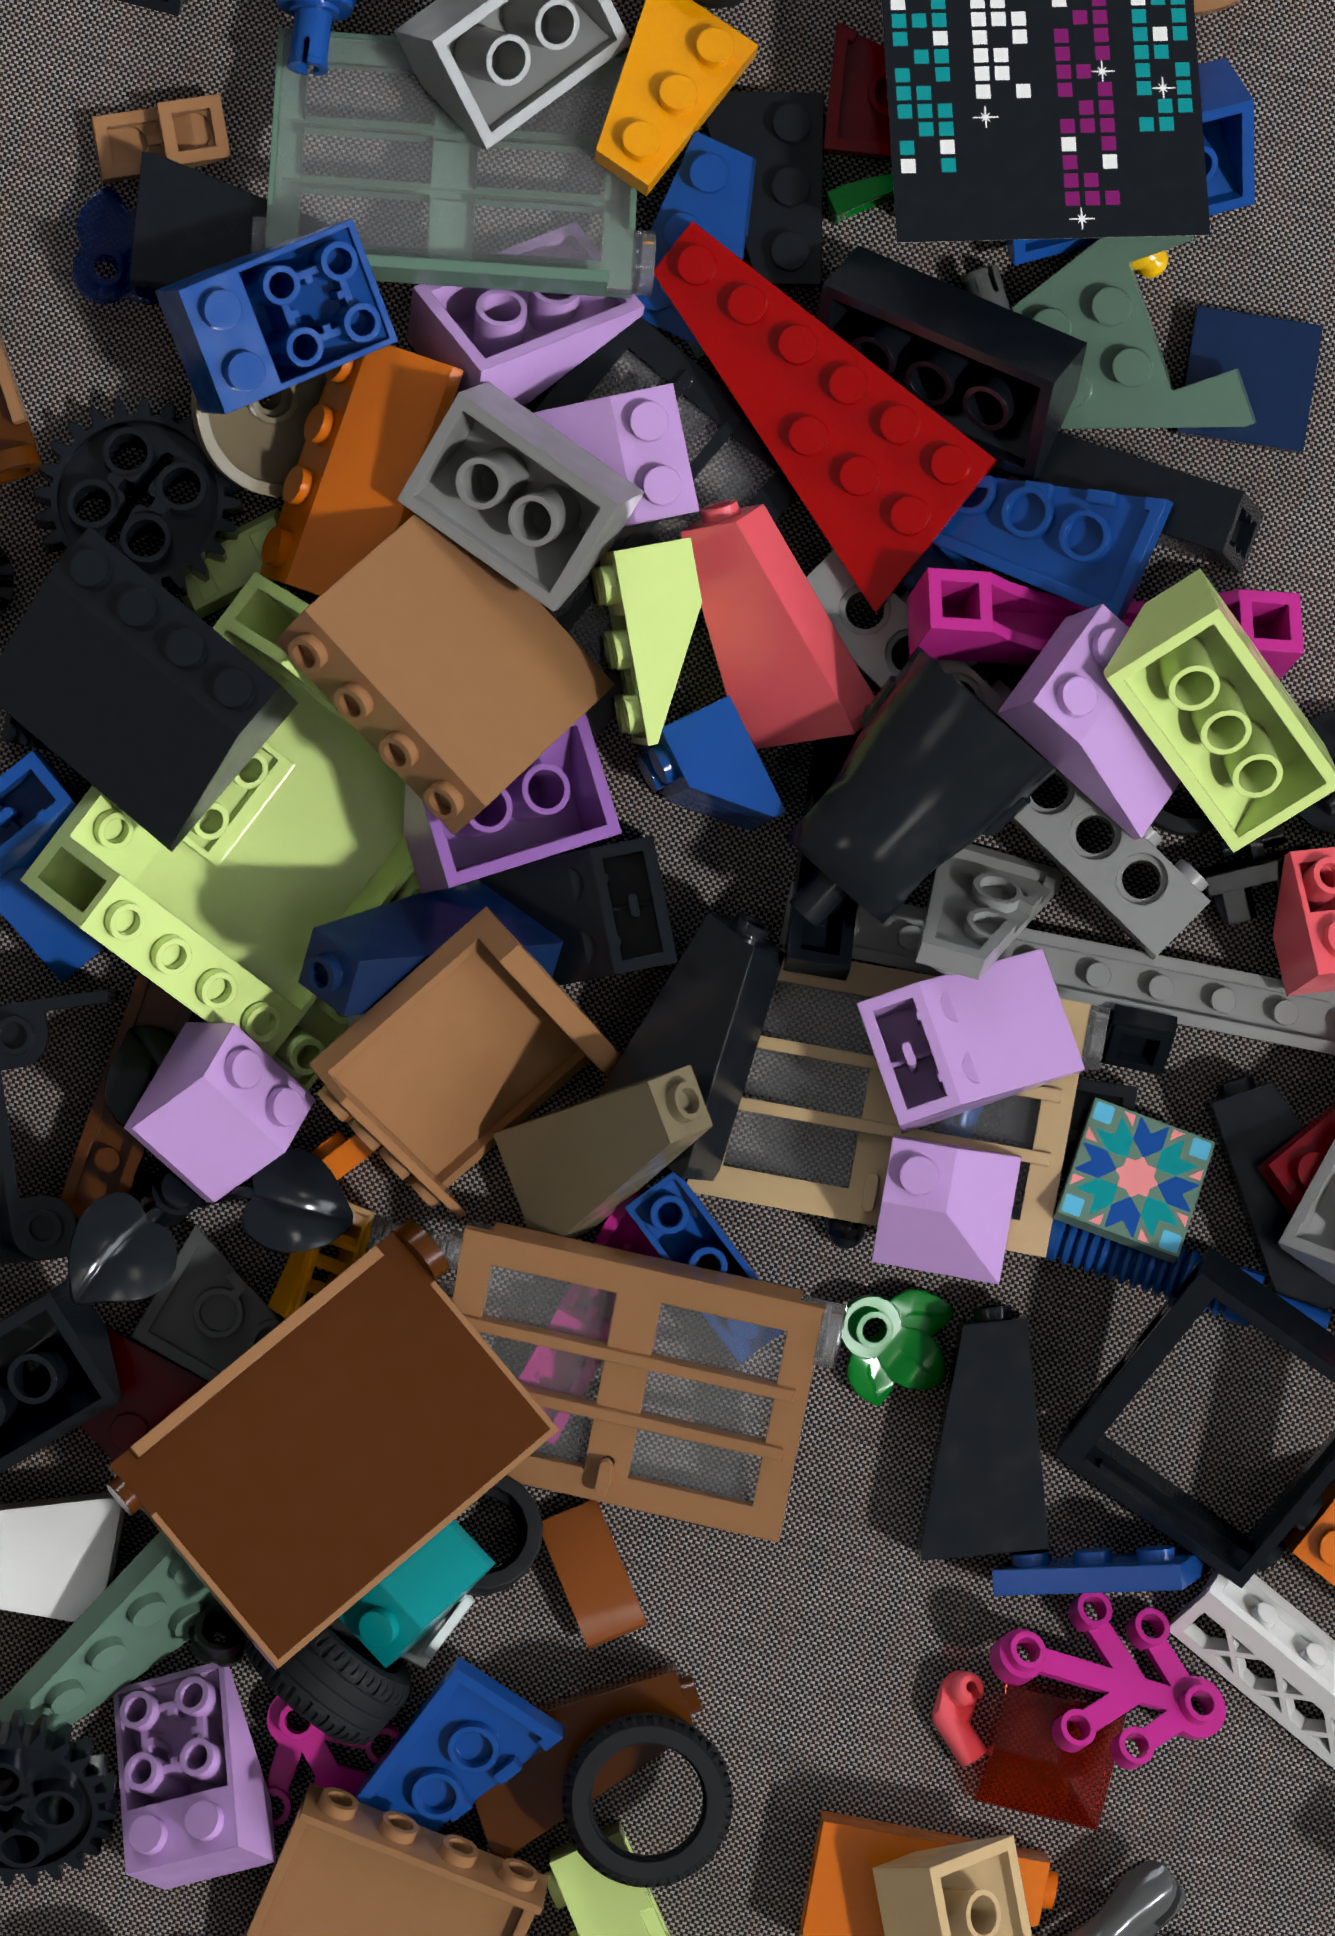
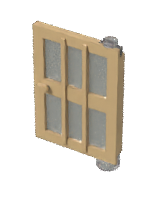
M851 961L846 981L784 971L782 963L720 1171L713 1181L688 1179L687 1184L694 1193L878 1226L894 1134L1020 1156L1022 1158L1005 1250L1046 1258L1080 1072L902 1134L857 1003L938 976ZM1061 999L1085 1069L1100 1071L1111 1008Z

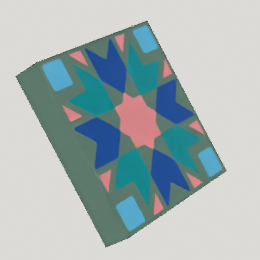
M1095 1098L1091 1103L1053 1219L1174 1264L1179 1258L1216 1142Z

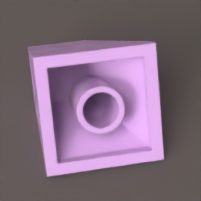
M894 1134L872 1262L999 1285L1022 1157Z

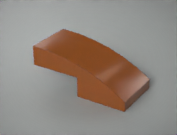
M590 1500L542 1520L543 1540L588 1648L592 1649L647 1626L648 1622L598 1501Z

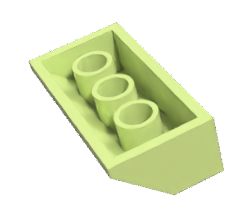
M1201 568L1143 605L1104 669V676L1233 853L1335 791V765L1324 742Z

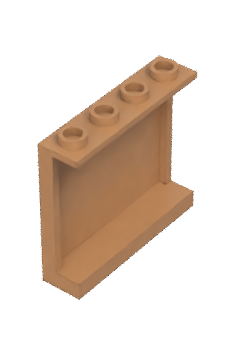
M417 514L409 518L310 604L274 640L290 657L292 663L306 674L335 706L338 713L355 727L379 753L385 764L404 780L425 803L428 810L435 817L439 818L453 835L485 809L615 685L538 600Z
M486 906L314 1058L309 1065L325 1084L317 1092V1095L332 1113L342 1122L352 1115L353 1118L347 1122L348 1125L370 1150L374 1151L382 1144L383 1147L377 1151L382 1159L402 1180L412 1173L413 1175L407 1179L408 1183L432 1209L439 1202H442L460 1219L466 1214V1211L447 1188L497 1145L493 1134L522 1123L590 1061L608 1078L622 1054Z
M309 1783L244 1936H526L535 1914L540 1916L543 1910L549 1876L539 1873L531 1864L516 1858L503 1859L478 1849L473 1842L462 1836L454 1834L445 1836L422 1827L404 1813L397 1811L384 1812L360 1803L352 1794L336 1787L323 1788Z

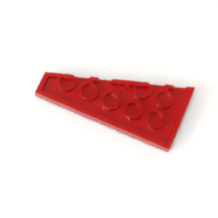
M692 221L653 270V274L877 614L997 461Z

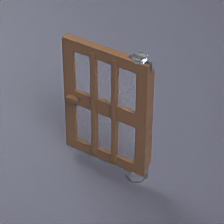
M468 1221L464 1233L453 1231L446 1255L449 1269L457 1271L452 1302L559 1429L557 1433L509 1472L507 1476L524 1485L769 1541H779L814 1367L818 1365L834 1368L843 1333L847 1305L804 1296V1290L496 1222L494 1226Z

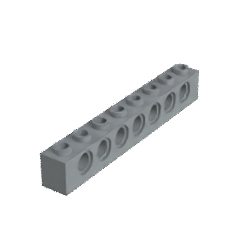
M833 550L806 578L861 674L879 692L890 676H897L900 672L892 661V654L897 646L909 641L907 597L910 592L905 590L899 597L893 593L883 605L884 615L876 626L869 629L855 627L848 620L846 612L849 605L855 599L865 596ZM935 659L996 714L1012 693L999 679L989 686L972 669L977 662ZM1057 769L1053 775L1061 779L1066 787L1067 796L1065 801L1058 807L1048 809L1037 805L1030 796L1031 802L1011 821L1152 959H1155L1211 902L1202 893L1209 885L1208 882L1183 858L1173 865L1156 848L1163 839L1151 826L1141 839L1134 840ZM1089 819H1098L1106 823L1112 832L1111 846L1106 851L1097 854L1083 850L1076 839V829L1082 822ZM1133 864H1145L1151 867L1158 877L1156 893L1145 899H1138L1129 895L1122 883L1123 872L1127 867Z

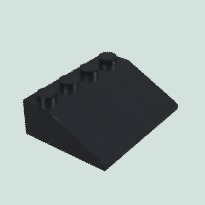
M90 526L47 575L0 656V707L171 852H173L298 704L277 681Z

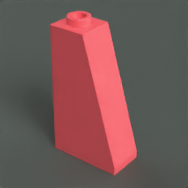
M730 499L713 503L700 509L702 518L680 531L682 539L691 537L702 598L701 608L726 695L730 696L755 749L845 736L858 732L863 728L861 721L865 706L871 704L875 696L765 505L759 504L739 508L738 501Z

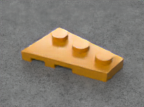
M645 0L596 147L594 161L647 196L692 139L694 132L700 129L754 60L759 45L693 0Z

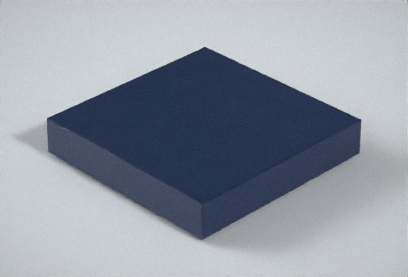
M1197 306L1194 311L1182 387L1238 368L1256 423L1247 427L1176 428L1175 434L1301 454L1304 450L1323 326Z

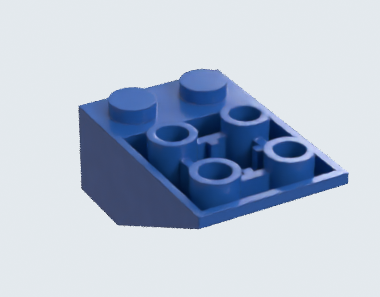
M353 218L219 264L155 290L201 413L228 414L398 342Z
M31 751L0 776V914L59 980L64 982L101 952L105 946L80 929L20 881L80 802L45 757L39 752Z

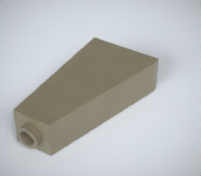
M690 1064L534 1117L493 1135L528 1229L576 1239L592 1231L707 1132L713 1124Z

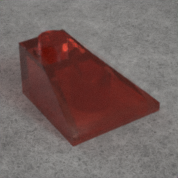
M1002 1681L986 1745L987 1752L983 1757L973 1797L974 1800L1098 1830L1114 1766V1760L1110 1754V1744L1112 1739L1122 1732L1127 1713L1098 1730L1094 1740L1080 1751L1074 1753L1066 1752L1060 1749L1053 1740L1052 1726L1054 1721L1071 1709L1083 1710L1100 1698L1032 1681L1019 1686L1009 1685ZM1067 1721L1069 1734L1074 1739L1080 1740L1081 1732L1078 1726L1073 1722Z

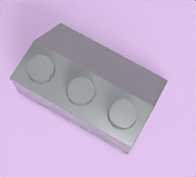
M435 0L394 30L421 85L481 149L485 150L494 146L631 44V40L611 0Z
M485 382L457 394L397 501L554 612L560 608L613 546L645 492L493 384Z

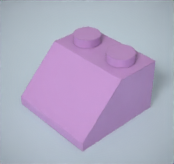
M186 1022L124 1128L206 1202L215 1203L286 1152L316 1099L235 1023Z

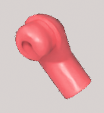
M955 1670L949 1673L939 1685L931 1712V1720L959 1765L965 1767L978 1760L987 1752V1748L970 1724L977 1699H981L983 1696L984 1685L977 1674L971 1671Z

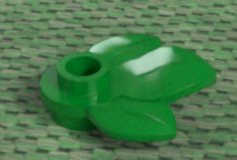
M913 1288L905 1289L888 1300L878 1295L867 1294L850 1301L840 1314L838 1334L842 1344L850 1351L846 1375L852 1389L864 1400L878 1406L887 1398L894 1382L915 1390H926L941 1385L946 1375L945 1359L939 1344L932 1337L953 1316L954 1311L950 1305L935 1294ZM871 1318H879L881 1323L879 1332L874 1337L864 1338L863 1326L866 1321Z

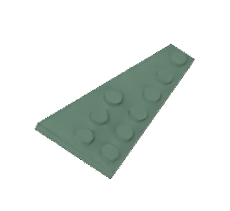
M159 1532L0 1701L1 1722L10 1723L16 1709L21 1710L25 1724L33 1725L42 1714L48 1715L47 1729L53 1732L67 1723L73 1725L190 1640L188 1636L189 1628L195 1625L199 1614L209 1607L220 1605V1603L162 1533Z

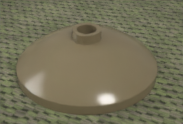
M325 373L273 394L269 403L263 407L259 401H256L228 414L201 413L192 389L191 412L193 425L198 441L209 461L224 477L246 490L261 495L283 497L285 479L290 470L297 466L305 443L304 425L307 416L312 408L318 405L326 383Z

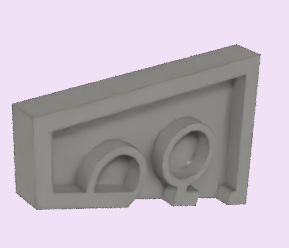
M968 845L933 871L915 962L931 966L943 974L962 975L979 980L1059 891L1064 872L1059 868L978 845Z

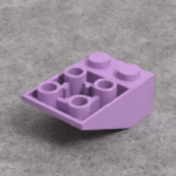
M1042 948L995 961L979 980L962 975L945 974L857 1003L902 1134L1085 1071Z
M210 1663L130 1684L114 1694L126 1875L167 1890L275 1863L276 1853L271 1798L230 1666L220 1667L215 1663Z

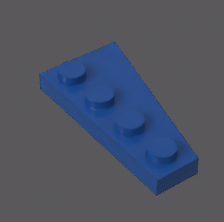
M986 475L932 544L1087 609L1104 604L1123 622L1174 503L1168 499L1146 496L1145 498L1109 491L1083 490L1054 486L1050 483L1028 480L1024 482Z

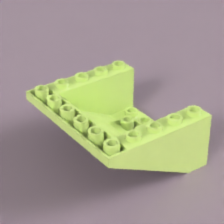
M255 572L213 626V629L277 681L298 702L297 706L173 852L168 850L92 785L20 881L80 929L205 1021L210 1023H235L308 1092L318 1079L317 1074L310 1067L309 1063L349 1028L347 1016H342L298 983L313 928L421 893V889L403 833L404 780L385 764L379 753L348 720L338 713L330 700L303 671L299 670L292 663L290 657L274 641L310 604Z

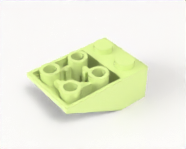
M691 537L609 551L601 558V566L594 567L591 570L597 605L608 606L612 630L603 632L606 661L610 670L617 669L620 671L623 694L614 695L617 723L621 733L628 732L629 735L631 734L632 743L650 746L656 745L659 742L702 605Z

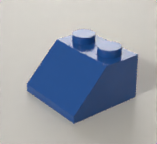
M729 695L664 726L658 744L650 746L638 744L643 755L637 758L640 771L650 789L654 792L661 789L667 802L749 831L786 813Z

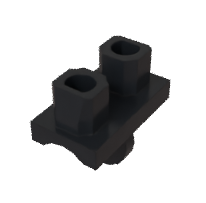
M1281 825L1273 828L1234 853L1224 839L1219 840L1223 858L1246 854L1245 858L1196 869L1209 884L1203 891L1209 897L1211 896L1220 921L1224 925H1232L1257 917L1251 886L1273 881L1278 902L1285 855L1290 851L1310 849L1309 844L1302 843L1265 852L1264 848L1286 843Z

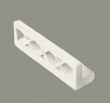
M1214 1569L1201 1593L1172 1618L1169 1623L1170 1633L1335 1770V1640L1257 1575L1254 1574L1241 1589ZM1203 1613H1206L1225 1629L1227 1639L1210 1637L1193 1622ZM1245 1659L1262 1660L1274 1670L1275 1679L1256 1676L1247 1668ZM1294 1699L1311 1701L1323 1711L1325 1720L1304 1716L1295 1708Z

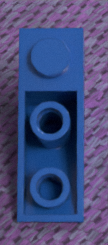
M673 1171L624 1207L663 1259L761 1281L684 1178H680ZM704 1313L740 1362L783 1331Z

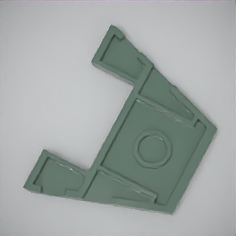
M1194 236L1100 238L1012 307L1014 312L1087 342L1077 393L1060 429L1247 427L1256 423L1238 368L1179 389L1173 387L1132 263L1136 260L1195 240Z

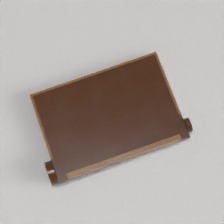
M409 1219L359 1258L107 1467L115 1478L106 1486L118 1504L129 1515H133L140 1508L274 1670L280 1668L559 1431L557 1426L435 1280L449 1270V1264L434 1240L417 1223Z

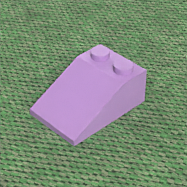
M576 224L496 254V256L600 263L601 261L599 251ZM419 284L412 289L407 341L418 355L464 370L455 398L461 391L490 382L523 406L530 403L643 316L644 305L632 291L630 299Z
M673 383L533 412L645 492L624 527L699 511Z
M1100 604L1065 617L997 714L1134 840L1143 837L1181 780L1104 676V669L1128 632L1129 627L1104 604Z

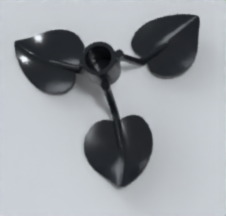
M135 1026L126 1032L124 1040L108 1068L104 1089L109 1112L114 1120L123 1128L175 1042V1036L159 1029L145 1026ZM288 1148L284 1154L251 1176L252 1188L238 1186L215 1203L206 1202L159 1160L160 1172L144 1187L140 1203L127 1193L115 1192L95 1200L79 1218L71 1239L67 1264L71 1299L75 1305L107 1302L124 1303L143 1300L156 1294L170 1281L176 1269V1243L172 1234L165 1227L179 1224L196 1207L205 1209L212 1204L235 1199L249 1200L244 1208L241 1219L245 1234L259 1246L279 1253L306 1252L330 1244L351 1227L353 1213L332 1171L321 1159L302 1149Z

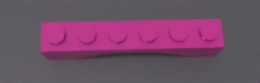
M927 568L907 597L909 657L911 658L917 648L921 647L934 659L1032 665L1065 617L1087 610V608L1054 594L1033 590L1010 582L992 572ZM1246 589L1218 593L1280 680L1304 654L1300 593ZM1131 601L1123 623L1130 628L1141 608L1148 601Z

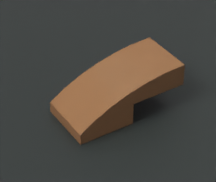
M220 94L158 102L155 108L93 116L90 120L101 184L139 178L142 152L156 153L190 168L231 158Z

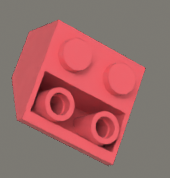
M1335 847L1290 851L1284 857L1272 936L1286 996L1335 991Z

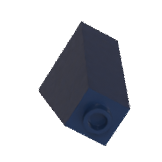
M476 879L447 889L423 894L418 893L314 927L298 983L342 1016L365 1014L486 906L551 977H553L563 940Z

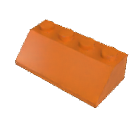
M388 345L325 372L327 380L319 403L312 408L304 425L305 443L297 466L290 470L284 482V504L276 527L269 531L262 546L261 556L263 564L259 574L321 596L411 518L414 512L397 501V498L452 405L464 370Z

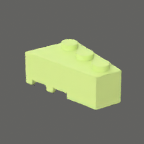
M620 1821L601 1829L602 1833L617 1847L634 1853ZM572 1842L550 1851L549 1864L552 1870L544 1873V1875L549 1876L547 1888L557 1909L567 1906L576 1927L575 1930L569 1932L570 1936H671L650 1888L632 1887L605 1877L582 1858Z

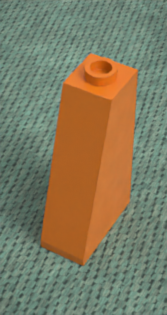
M821 1810L798 1936H885L872 1868L915 1851L980 1839ZM1016 1846L1030 1927L1039 1926L1042 1908L1053 1909L1058 1887V1872L1049 1870L1050 1861L1045 1851Z

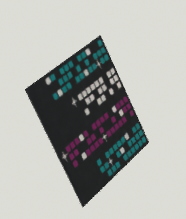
M881 0L897 243L1211 235L1194 0Z

